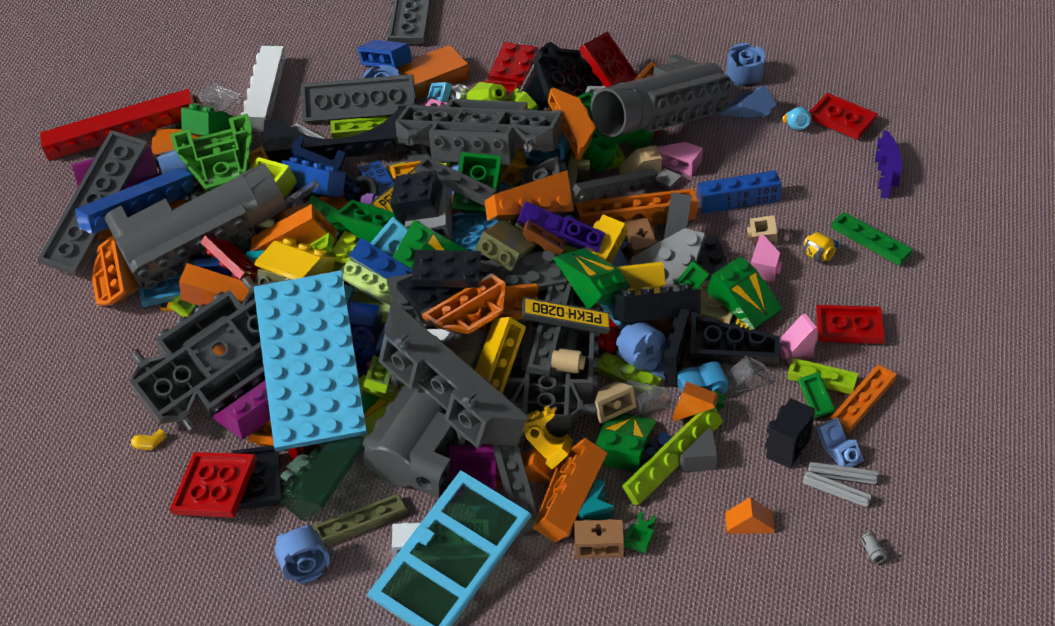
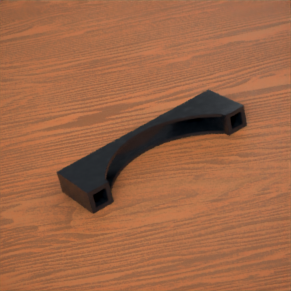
M407 105L398 106V110L380 125L361 134L345 138L325 139L311 137L289 127L284 123L283 118L264 120L262 147L268 159L278 163H282V160H290V157H293L291 147L294 139H299L300 135L304 136L302 148L328 159H334L338 150L345 152V158L420 150V144L408 146L405 143H398L395 122Z

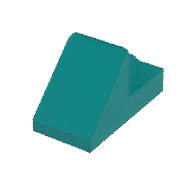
M596 479L579 511L577 521L612 519L614 506L604 502L607 493L604 492L606 482Z

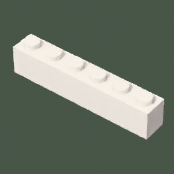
M261 46L260 52L256 54L257 64L253 66L250 88L247 89V100H244V112H241V115L248 113L252 132H263L264 120H271L285 64L283 46Z

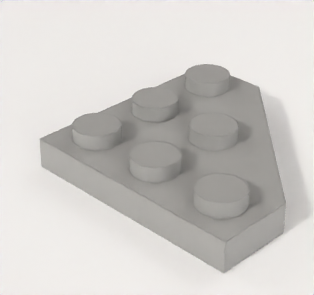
M684 228L633 256L630 265L663 262L666 285H672L693 260L698 261L705 233Z

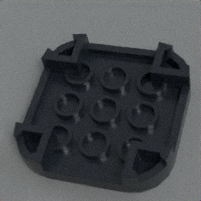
M549 42L534 55V66L547 100L551 88H556L578 97L586 92L587 86H603L598 76L593 73L590 64L582 57L580 50L554 48L552 42Z

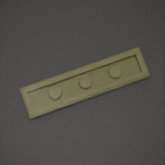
M398 493L312 527L320 534L326 547L408 515V509Z

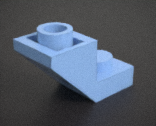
M834 418L816 427L823 448L838 465L853 467L864 461L857 441L846 439L839 418Z

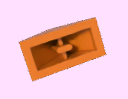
M686 381L672 417L673 420L677 421L715 408L718 399L717 393Z
M536 448L520 454L527 479L550 484L557 466L551 469L545 463L547 459Z
M751 497L725 512L727 534L775 533L773 511Z

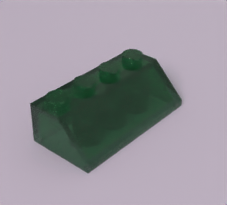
M355 436L318 443L320 445L319 448L313 450L307 457L309 461L307 465L302 466L296 473V481L289 484L284 490L283 494H285V497L280 503L301 521L324 508L364 448L363 441L365 437Z

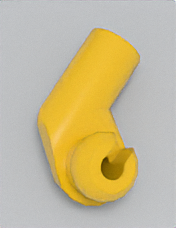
M159 429L152 436H134L131 444L137 449L152 450L166 439L167 436L163 430Z

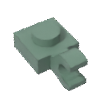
M300 453L286 466L287 470L281 474L280 478L285 480L281 486L289 490L298 480L305 483L320 469L319 462Z

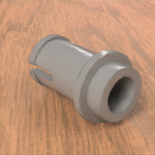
M872 532L864 534L860 541L868 552V559L874 564H880L885 561L887 552L885 548L880 546L875 534Z

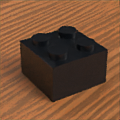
M436 170L396 176L390 206L399 222L438 217L443 187Z
M792 398L789 399L786 405H781L775 421L771 420L766 432L769 433V436L765 443L767 448L766 458L790 469L793 467L811 440L815 408Z

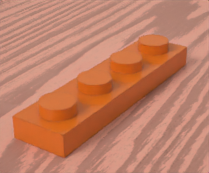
M877 364L830 417V420L839 418L843 431L849 434L895 382L897 374Z

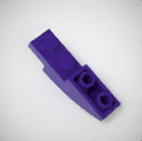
M884 130L883 137H878L877 149L879 150H876L875 162H878L877 170L881 171L880 176H884V178L880 177L878 189H882L881 198L889 199L891 186L899 187L902 158L896 141L888 131Z
M529 202L523 204L517 223L525 225L529 219L564 240L565 245L578 249L585 248L596 253L599 252L605 232L568 216L563 218Z

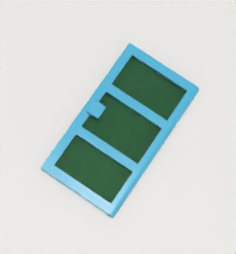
M460 470L367 593V596L411 626H453L532 515Z

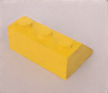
M283 238V241H273L255 261V266L290 279H297L332 272L335 257L327 255L325 250H313L311 245L296 244L294 239Z
M663 262L616 267L631 287L629 289L639 290L641 287L666 285Z

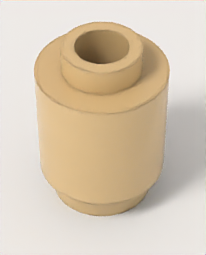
M568 349L553 351L552 368H556L557 371L577 374H579L580 369L584 370L585 356H582L581 351Z

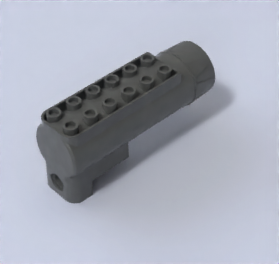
M678 54L670 55L667 64L654 67L653 76L626 83H618L598 90L591 101V117L596 128L608 137L630 134L640 129L650 133L725 110L729 104L728 100L732 86L731 78L725 75L723 70L715 63L704 62L699 64Z
M261 164L173 210L165 198L130 217H127L122 206H119L107 213L105 221L139 286L143 289H152L157 284L167 279H172L175 275L183 272L187 263L194 265L193 260L210 259L213 257L206 252L207 248L200 243L204 236L229 241L235 245L256 234L253 226L271 219L288 209L269 169L265 164Z
M479 328L470 334H454L450 332L442 343L453 350L466 364L471 365L475 371L488 334ZM406 385L401 386L395 400L387 405L384 416L377 419L374 430L371 434H367L363 441V447H365L363 456L365 466L371 468L377 476L392 485L399 487L412 486L439 499L449 486L450 459L447 457L449 455V446H454L455 429L444 420L446 410L418 385L412 390Z

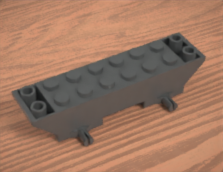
M393 301L390 304L378 361L391 374L390 385L398 387L400 382H402L410 390L418 385L446 410L444 420L458 434L456 438L458 445H464L466 440H468L477 449L483 444L517 446L521 441L528 420V416L524 411L517 408L503 393L496 390L487 379L474 371L471 365L466 364L453 350L445 346L437 336L424 328L421 322L416 321L403 307H400Z

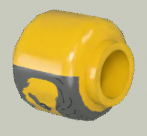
M820 232L808 235L804 240L805 254L820 263L829 261L834 256L836 247L834 246L833 239Z

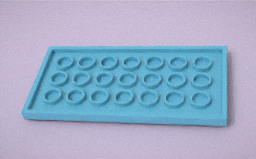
M342 271L254 286L275 451L366 435L367 428Z

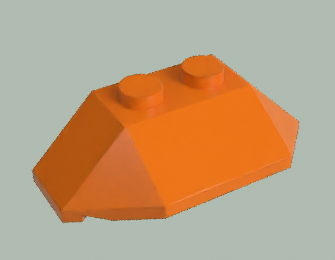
M551 88L548 104L552 111H562L563 134L569 143V149L576 160H581L592 141L593 133L596 129L595 123L589 118L586 106H583L580 98L556 88Z
M112 235L98 246L97 253L99 254L95 260L92 272L95 299L98 306L112 305L123 301L139 289L138 282Z
M491 273L480 280L479 288H465L423 313L422 318L436 328L454 334H470L504 313L506 283Z

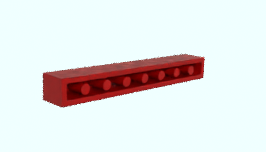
M188 88L40 132L41 147L48 161L101 146L110 130L128 136H135L181 122V108L189 107V104L195 102Z

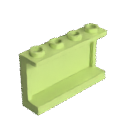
M349 260L340 270L343 274V280L355 289L350 301L379 305L383 315L381 325L385 326L390 304L392 303L387 287V279Z

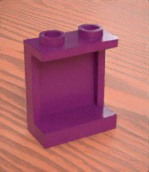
M474 445L449 446V485L461 470L496 492V457L492 445H482L478 449ZM463 484L449 503L462 505L493 502Z

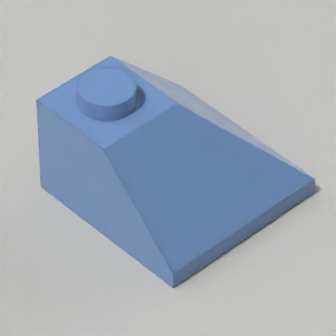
M763 85L739 96L728 104V107L720 112L719 115L745 118L761 116L763 118L772 112L770 109L777 104L766 85Z

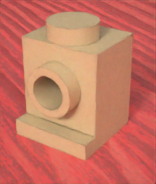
M775 215L750 219L751 226L747 227L748 239H753V244H757L760 234L764 235L770 242L778 243Z

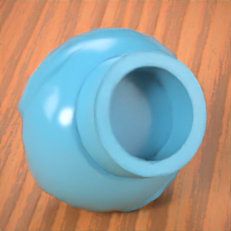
M797 107L787 112L782 120L784 123H788L794 130H804L811 123V114L806 108Z

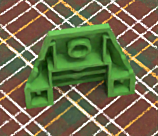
M248 113L228 118L231 129L194 139L190 129L170 134L175 152L206 191L214 189L247 171L253 131Z

